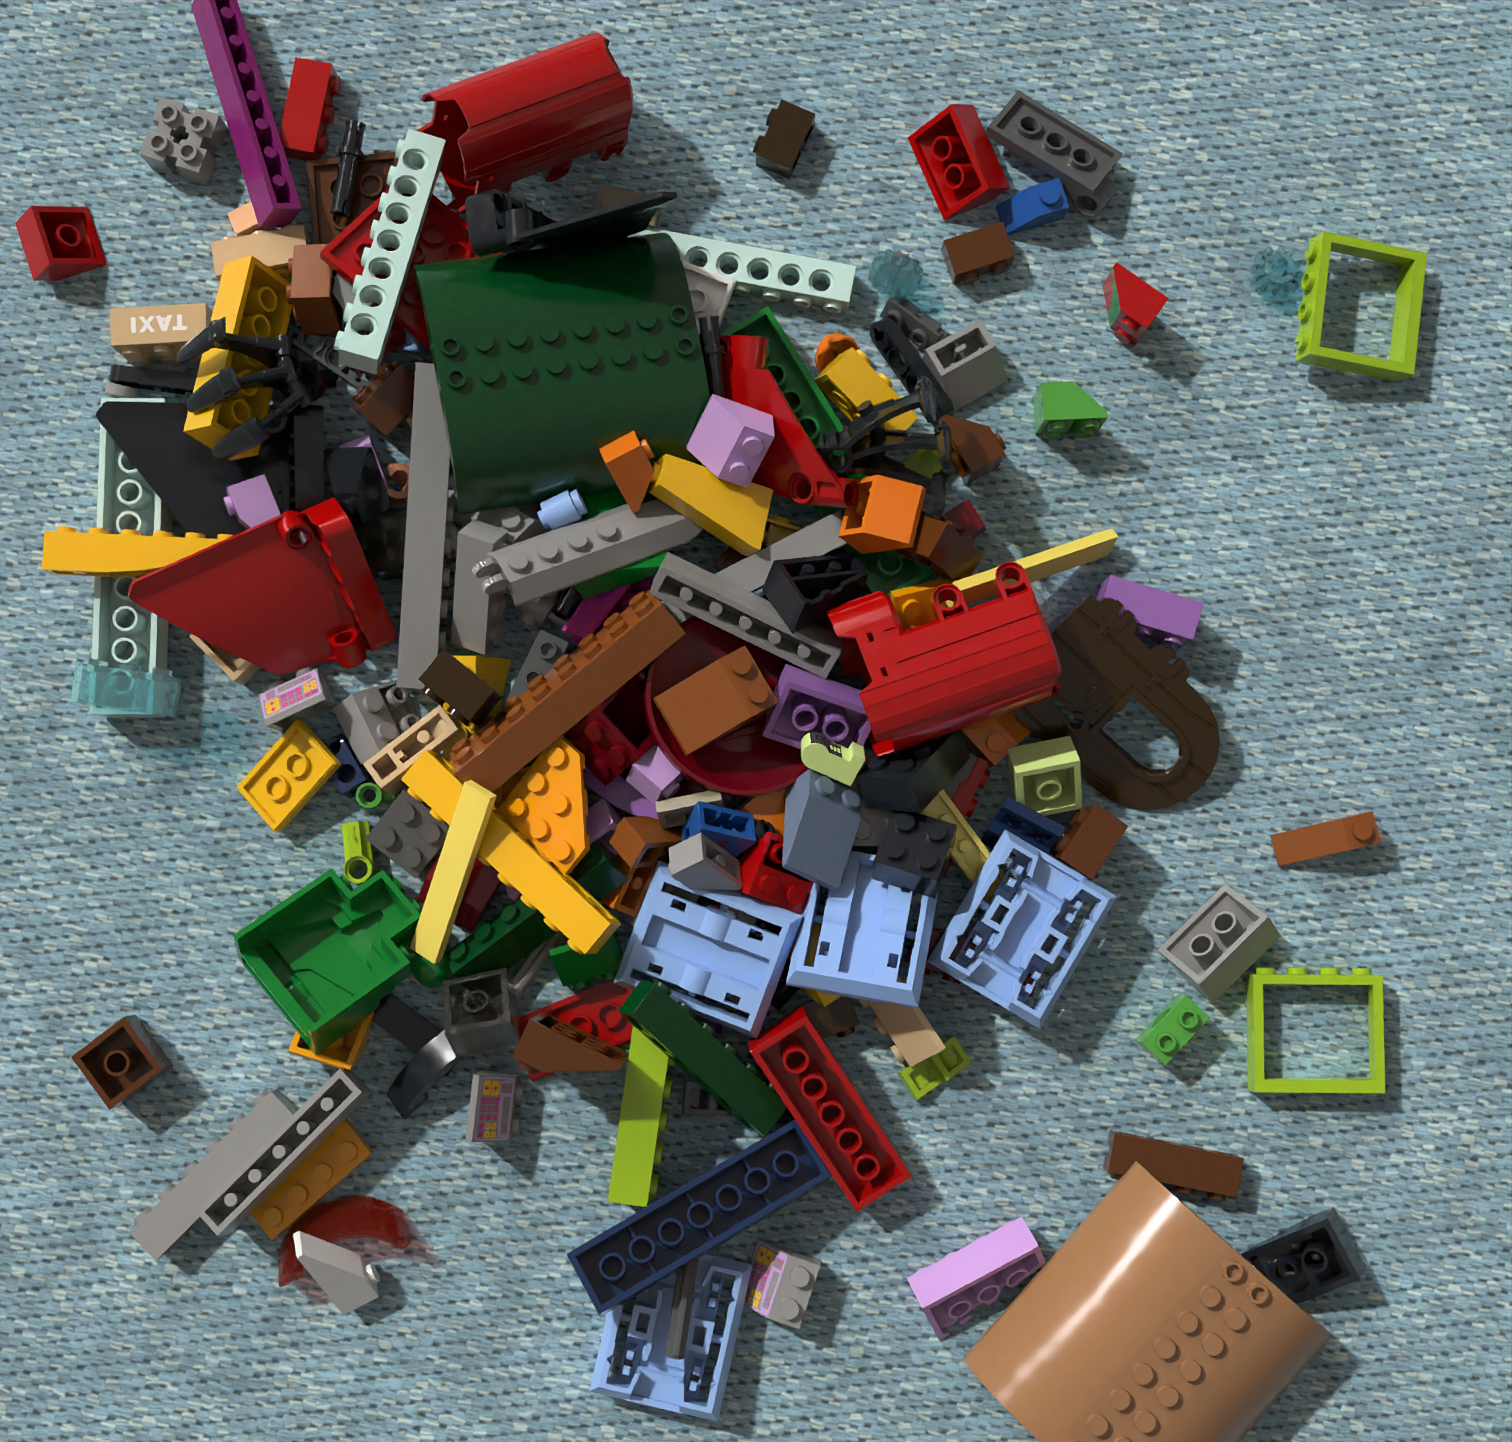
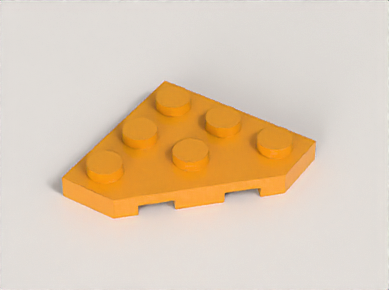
M562 735L540 754L497 810L564 874H570L590 850V838L586 832V816H588L587 789H584L583 769L586 768L585 755Z

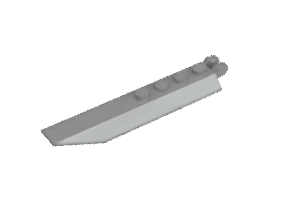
M654 495L644 497L639 511L634 514L631 512L628 504L487 553V559L477 562L472 572L477 578H484V576L499 572V574L484 580L481 588L486 594H493L508 588L511 590L515 606H519L689 543L705 529Z

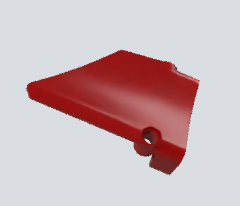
M334 497L301 512L286 511L277 517L132 581L128 592L130 600L192 635L277 675H284L323 662H338L343 668H354L366 660L367 651H375L398 640L353 526ZM300 527L297 532L290 534L293 529Z

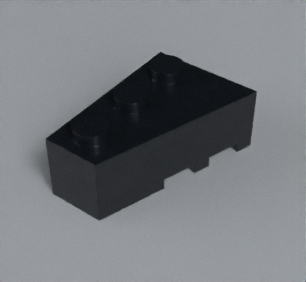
M854 552L774 560L762 591L793 634L827 617L826 610L859 598L870 573Z

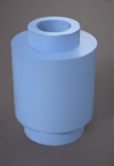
M576 489L571 492L566 490L541 502L542 510L537 512L544 528L548 529L551 527L552 530L581 520L582 515L588 513L582 496Z

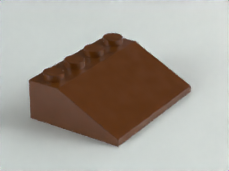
M543 1012L529 1020L512 1058L519 1060L518 1067L533 1074L536 1071L620 1070L628 1061L629 1052Z

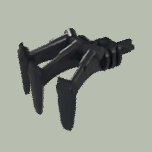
M226 317L211 321L208 327L194 336L177 354V362L184 363L211 348H218L244 354L269 368L260 370L257 374L236 377L232 366L220 370L217 375L209 379L190 395L186 402L190 413L199 412L214 406L228 397L235 396L236 392L242 389L270 387L279 389L285 396L284 400L259 421L256 416L251 419L249 418L216 443L212 453L218 460L229 459L264 443L271 437L265 428L279 417H285L296 407L300 406L303 409L324 395L326 389L336 388L335 381L339 379L338 375L332 373L331 370L319 371L315 359L298 358L297 352L292 350L290 336L278 335L275 339L226 333Z
M920 376V380L917 381L915 386L917 392L896 400L892 398L875 405L870 400L861 403L857 408L861 416L853 420L848 426H843L841 432H838L836 429L830 430V433L826 434L819 432L820 445L815 447L828 467L837 476H841L842 473H847L849 476L854 474L881 475L923 486L926 488V493L931 497L935 515L938 518L942 516L945 509L946 483L948 481V477L944 474L943 470L940 469V472L933 473L930 479L906 468L905 464L885 456L887 451L935 450L938 452L942 468L945 470L950 468L952 436L951 427L945 421H942V424L935 427V434L907 433L906 430L885 429V422L917 408H921L922 414L928 423H933L936 420L937 398L939 394L929 378ZM834 450H842L845 453L837 456L833 455L831 452Z

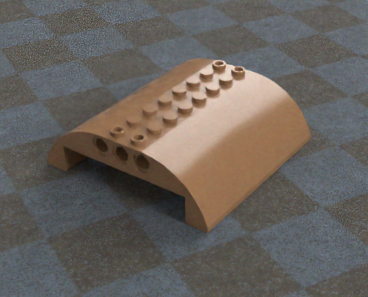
M1135 1161L963 1359L991 1394L1039 1442H1240L1333 1335L1174 1196L1141 1164Z

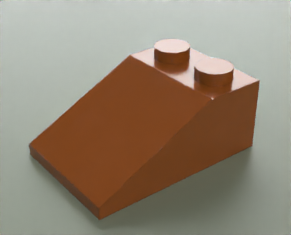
M746 646L716 660L653 699L686 756L767 714L778 703Z

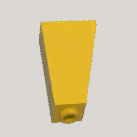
M665 454L651 464L654 473L651 478L649 493L742 555L749 557L760 551L773 489L753 482L749 484L748 488L717 478L705 466L669 454Z

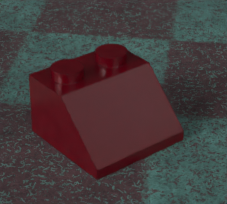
M439 858L427 875L417 897V900L425 903ZM477 858L475 859L455 919L456 924L470 932L475 929L490 909L502 883L497 877L499 872L492 865L487 866Z

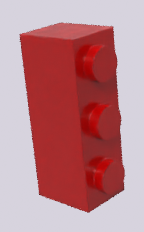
M295 57L279 133L285 155L288 158L305 161L321 159V154H326L328 150L327 125H331L334 121L335 109L332 101L333 96L339 94L341 86L340 76L337 75L331 63Z

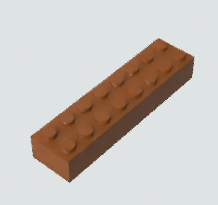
M650 590L646 593H638L629 601L630 606L619 614L617 612L607 618L603 624L604 627L595 635L591 633L585 636L579 642V648L571 655L565 654L557 659L549 673L545 676L539 675L528 684V690L521 696L511 697L505 702L502 707L503 710L494 718L489 716L478 725L476 733L469 738L464 737L456 742L450 753L455 774L463 783L472 780L490 792H494L679 640L686 632L659 599L649 594Z

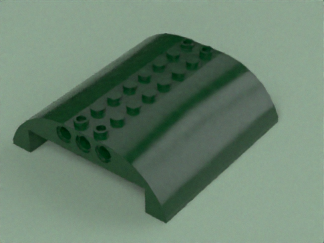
M663 232L413 265L418 298L422 300L453 466V487L459 515L539 503L566 490L571 492L577 489L581 496L617 491L619 488L607 468L599 449L632 431L636 433L639 441L646 439L655 456L649 459L651 464L665 454H669L704 466L687 450V444L710 400L686 274L677 247L669 234Z

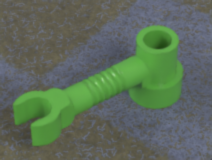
M364 783L356 791V800L362 807L372 809L381 802H394L402 790L392 796L374 783ZM369 790H373L376 793V798L372 802H368L365 799V795Z

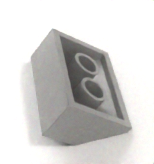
M1224 884L1158 951L1193 988L1211 1003H1214L1281 935L1269 916L1228 885Z

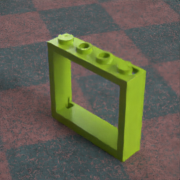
M1326 231L1309 240L1308 251L1304 253L1307 263L1306 272L1301 280L1303 298L1298 309L1300 325L1299 333L1294 344H1297L1295 362L1392 381H1401L1413 376L1415 372L1427 253ZM1331 251L1399 266L1389 360L1320 347Z
M1256 967V973H1246L1248 1090L1260 1093H1385L1383 975L1372 974V968H1352V974H1340V968H1320V974H1307V968L1288 967V974H1275V967ZM1263 984L1368 985L1369 1078L1265 1077Z

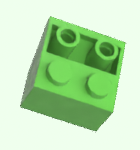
M1074 381L1041 383L1033 397L1035 435H1043L1044 439H1058L1062 437V434L1075 433L1076 438L1092 437L1094 432H1098L1108 418L1107 411Z

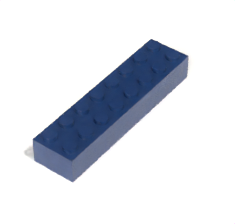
M793 1120L567 1253V1257L599 1317H602L826 1183L831 1175L796 1120Z

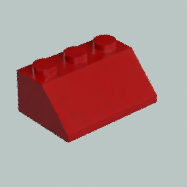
M971 104L949 105L907 137L943 220L989 203L1010 188L990 141L985 136L986 132L974 105Z

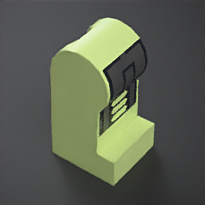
M815 731L806 734L800 743L801 759L805 766L848 786H851L865 762L864 746L852 742L849 748H845L828 741L824 734Z

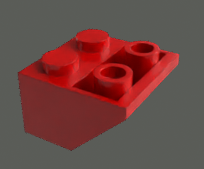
M768 831L741 857L742 888L737 891L802 915L814 882L782 867L783 836Z

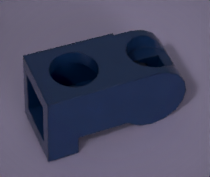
M340 733L324 743L342 764L332 775L342 795L351 799L356 796V791L362 784L374 783L363 765L359 764L344 734Z

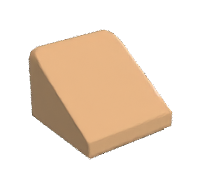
M251 202L227 213L237 237L251 235L255 231L268 229L259 228Z

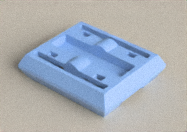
M1004 830L927 962L1038 1029H1041L1117 896L1009 831ZM1011 852L1014 853L1016 856L988 902L983 901L982 899L990 885L999 874L1000 865L1006 862ZM1014 869V872L1017 873L1015 880L1010 877L1008 881H1005L1010 870ZM1087 897L1094 902L1077 929L1067 950H1065L1063 946L1068 937L1064 934ZM1069 903L1072 904V907L1075 908L1073 914L1068 913L1064 916L1063 913ZM978 907L983 909L953 961L949 957L958 943V936L964 933ZM970 938H972V942L976 944L973 950L968 948L967 951H964ZM1057 956H1061L1059 964L1052 976L1049 977L1033 1007L1031 1008L1026 1005L1025 1001L1042 975L1047 963L1053 964ZM1028 973L1032 974L1031 978L1034 979L1032 984L1027 983L1025 986H1022Z
M851 851L839 889L835 892L829 889L824 916L817 915L822 886L815 882L813 883L802 913L803 918L796 934L786 985L871 1002H884L918 1008L938 892L935 899L922 895L917 932L908 931L909 911L913 892L903 889V892H901L902 888L872 879L873 861L876 855ZM820 923L822 927L814 966L810 967L807 966V957L810 953L814 924ZM905 939L915 940L914 949H912L907 983L897 982ZM822 946V955H819L820 947Z
M658 861L614 983L634 990L641 980L653 982L650 976L637 972L635 969L673 983L689 991L686 992L660 981L672 991L670 997L675 1002H683L697 1016L757 1039L803 916L737 890H691L671 876L667 863ZM666 883L699 896L702 895L720 902L721 905L718 907L710 903L707 907H704L693 901L683 899L678 895L667 893L664 891ZM680 901L686 903L685 911L675 908L673 904H679ZM728 907L736 908L746 912V914L782 927L780 934L776 935L753 924L737 920L739 914L729 911ZM759 931L762 933L763 939L760 941L748 935ZM658 965L662 967L661 970L663 971L660 975L648 969L651 966L656 967ZM696 994L703 995V996H706V997H708V998L714 999V1000H716V1001H719V1002L724 1003V1004H726V1005H729V1006H731V1007H734V1008H737V1009L742 1010V1011H744V1012H747V1013H749L750 1015H747V1014L742 1013V1012L737 1011V1010H734V1011H732V1012L729 1013V1011H728V1009H727V1006H724V1005L719 1004V1003H717V1002L714 1003V1002L709 1001V1000H707V999H704V998H702V997L696 996ZM735 995L738 997L739 1004L729 1002L725 998Z
M709 1254L699 1258L684 1359L674 1360L665 1355L677 1272L637 1295L632 1314L623 1312L624 1303L608 1312L589 1391L718 1422L753 1265ZM725 1274L734 1276V1281L727 1307L723 1334L717 1335L713 1334L715 1317ZM711 1285V1291L718 1292L717 1301L716 1298L710 1297L708 1299ZM620 1321L629 1322L630 1326L618 1379L608 1376ZM714 1342L720 1344L708 1397L707 1400L698 1398V1393L710 1343ZM625 1356L629 1360H633L634 1357L632 1367L624 1365ZM692 1368L693 1375H700L698 1382L690 1381Z

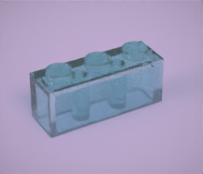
M89 659L88 664L76 663L70 696L71 702L176 718L182 679L172 676V670L153 668L152 673L141 672V666L121 663L120 669L108 667V661Z

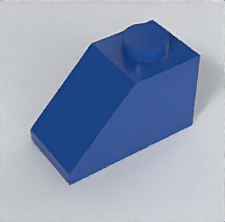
M1060 178L1030 186L996 206L999 220L1004 223L1007 235L1063 220L1069 208Z

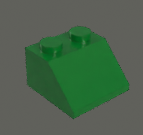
M617 931L611 935L596 954H579L568 944L549 950L562 986L571 984L572 990L591 985L589 979L602 975L603 981L616 978L624 956Z

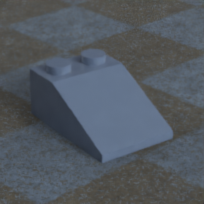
M812 769L804 772L793 784L786 787L782 867L834 892L838 890L861 821V793Z

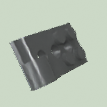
M1018 90L988 126L985 136L1052 177L1060 178L1065 195L1074 200V206L1082 216L1097 218L1115 196V185L1107 175L1121 159L1123 153ZM1029 126L1034 131H1026L1022 127ZM1052 141L1056 142L1060 147H1053L1049 143ZM1074 157L1082 158L1086 163H1079Z

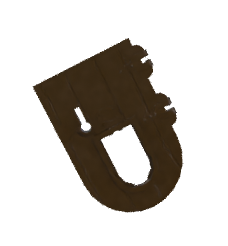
M1090 593L1051 633L1062 668L1061 675L1057 677L1061 686L1059 693L1051 698L1011 712L1042 741L1070 736L1080 759L1081 776L1113 802L1129 808L1144 810L1166 808L1182 802L1198 791L1212 773L1218 759L1220 744L1217 721L1208 703L1186 681L1189 677L1187 663L1180 657L1171 665L1168 661L1176 653L1170 647L1156 645L1149 648L1134 634L1137 629L1135 615L1130 610H1125L1121 617L1116 615L1124 606L1118 599L1106 597L1098 601ZM1133 697L1171 730L1179 742L1178 755L1180 757L1167 770L1149 769L1139 764L1102 730L1113 719L1114 715L1120 712ZM1060 700L1072 711L1074 716L1082 718L1081 722L1072 723L1069 720V716L1063 713L1054 703Z

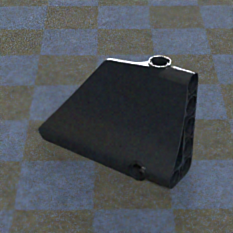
M491 189L466 198L465 208L469 241L474 253L478 257H484L501 251H526L624 238L644 231L657 210L665 203L678 200L676 192H657L556 222L543 215L542 211L538 212L530 208L526 202L521 203L510 197L509 193H503L498 189Z
M106 401L96 413V417L187 533L205 534V538L217 539L218 534L236 535L247 530L238 522L236 514L229 515L223 497L228 496L226 492L227 487L265 474L280 514L290 510L301 512L325 501L324 416L322 405H308L303 409L298 406L285 417H279V424L275 428H265L271 437L260 444L258 455L236 460L216 459L211 448L183 432L188 414L186 403ZM269 405L268 410L275 409L277 405ZM300 527L293 529L290 534L297 532Z

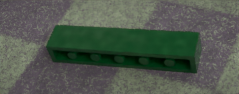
M598 839L590 844V850L569 874L598 902L628 880L621 860ZM518 898L446 952L452 975L477 993L558 932L551 929L544 922L545 916L538 909H531Z
M641 980L619 1008L618 1012L749 1131L766 1137L787 1108L773 1085L769 1082L764 1083L758 1078L760 1072L754 1066L747 1062L742 1063L736 1058L739 1053L726 1042L721 1044L715 1038L717 1033L713 1028L702 1021L699 1024L692 1017L694 1011L681 1001L675 1002L670 997L672 991L658 980L655 983Z

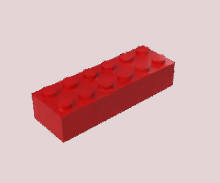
M803 1006L759 1033L757 1039L752 1038L748 1041L751 1054L856 1212L912 1177L902 1155Z

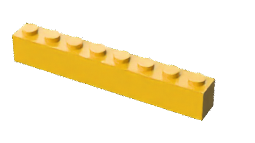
M425 749L401 780L409 787L407 791L413 798L420 802L424 801L431 807L429 812L435 819L441 823L446 822L450 826L464 783L455 774L453 765L439 752ZM494 804L476 858L487 866L492 865L499 872L497 875L499 880L510 888L515 887L522 894L520 899L531 909H538L545 916L543 920L551 929L556 932L561 931L568 938L567 944L579 954H596L621 923L569 874H564L497 810L498 807Z

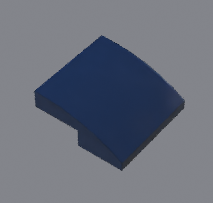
M1007 796L980 840L983 844L993 849L1003 831L1007 830L1035 848L1049 854L1050 849L1060 839L1065 826ZM1011 852L1009 858L1014 859L1016 855Z

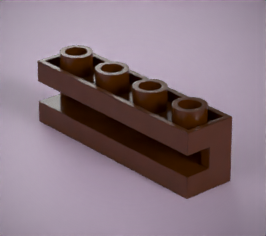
M1113 1130L1109 1131L1108 1143L1110 1146L1108 1156H1105L1103 1169L1111 1172L1112 1179L1120 1180L1137 1161L1162 1184L1175 1185L1174 1190L1177 1192L1194 1195L1195 1189L1206 1191V1197L1226 1201L1227 1196H1238L1244 1158L1234 1154Z

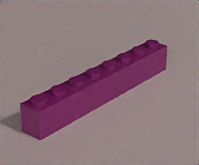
M194 0L191 5L259 228H283L292 223L302 210V206L238 1Z

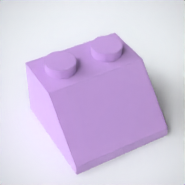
M712 394L687 444V450L717 478L748 488L775 437L773 415Z

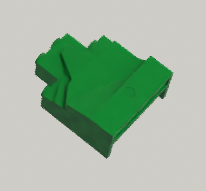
M331 868L233 935L240 962L316 1056L346 1035L380 1007V999L393 991L397 984L411 975L410 962L412 958L401 944L414 935L422 909L414 899L411 901L407 899L403 894L404 888L399 880L394 876L390 878L384 870H381L353 890L344 875L339 877Z

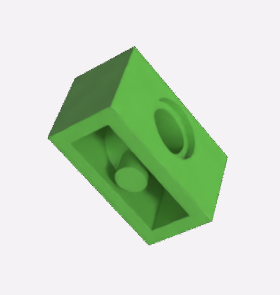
M1178 994L1135 1041L1158 1063L1167 1065L1210 1017L1187 995Z

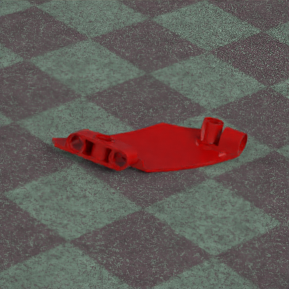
M698 334V335H699V340H700V345H701V347H702L701 335ZM720 335V343L724 345L725 352H722L726 399L773 415L775 437L751 482L773 489L774 494L791 498L799 504L853 508L859 498L858 483L854 479L837 477L836 473L828 467L788 404L771 371L765 369L768 338Z

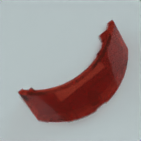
M366 1195L341 1196L335 1200L325 1201L313 1207L293 1224L278 1249L279 1287L286 1286L291 1281L304 1277V1266L296 1256L294 1233L301 1231L329 1243L348 1238H372L391 1243L394 1248L399 1247L403 1249L412 1243L404 1211L394 1204L392 1205Z

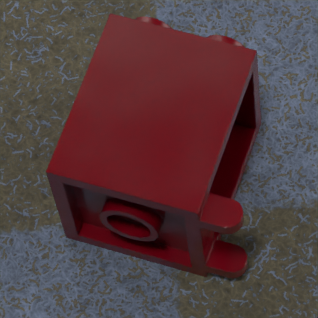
M645 668L563 735L585 755V765L605 786L640 759L655 742L645 712L644 678L647 674Z

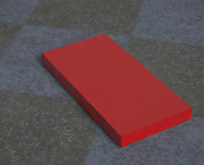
M615 978L511 1020L508 1023L517 1045L529 1020L546 1012L618 1047L631 1041L633 1025L618 1010L633 990L615 984ZM536 1071L533 1074L528 1072L532 1082L555 1073Z

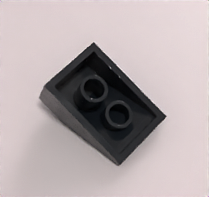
M1334 1207L1310 1216L1241 1253L1245 1259L1296 1304L1361 1279L1366 1268L1362 1257Z

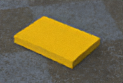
M296 719L236 788L275 833H281L342 764L303 720Z

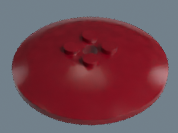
M692 616L679 624L686 634L650 663L644 686V704L648 725L662 753L688 779L708 790L721 792L724 795L756 797L780 791L793 784L800 775L810 768L802 762L801 749L762 736L767 714L686 756L653 699L716 660L743 646H746L772 692L776 687L785 664L802 670L805 669L696 616Z

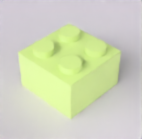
M1070 736L1007 748L1010 794L1012 799L1044 816L1082 808L1080 759Z

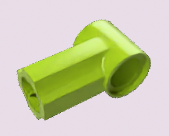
M355 821L341 824L345 856L344 876L348 881L359 886L378 873L374 861L373 845L365 839L371 831L370 821ZM365 862L368 867L367 874L363 878L357 879L354 875V869L359 863Z

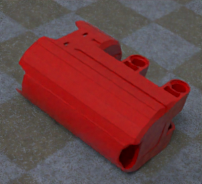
M597 32L588 34L423 95V102L435 101L432 121L417 131L446 140L444 159L440 172L455 200L447 205L457 215L466 212L465 201L468 196L491 189H498L503 193H509L513 182L541 172L546 182L561 179L569 172L573 159L593 151L597 153L601 161L609 160L608 156L614 153L619 155L624 150L628 140V127L633 113L634 97L630 78L623 76L608 48L610 40Z
M1009 561L999 565L995 573L997 598L969 609L962 592L957 586L949 583L938 586L932 595L933 612L936 620L906 631L903 629L889 595L882 591L868 594L826 610L832 623L829 631L835 633L838 638H842L841 654L838 658L844 674L862 675L866 688L859 693L871 727L868 738L877 757L893 751L894 753L1043 701L1059 693L1061 686L1057 677L1062 672L1060 660L1025 570L1020 564ZM1006 579H1014L1017 581V583L1014 585H1006L1003 583V581ZM947 600L955 603L952 607H943L940 604Z

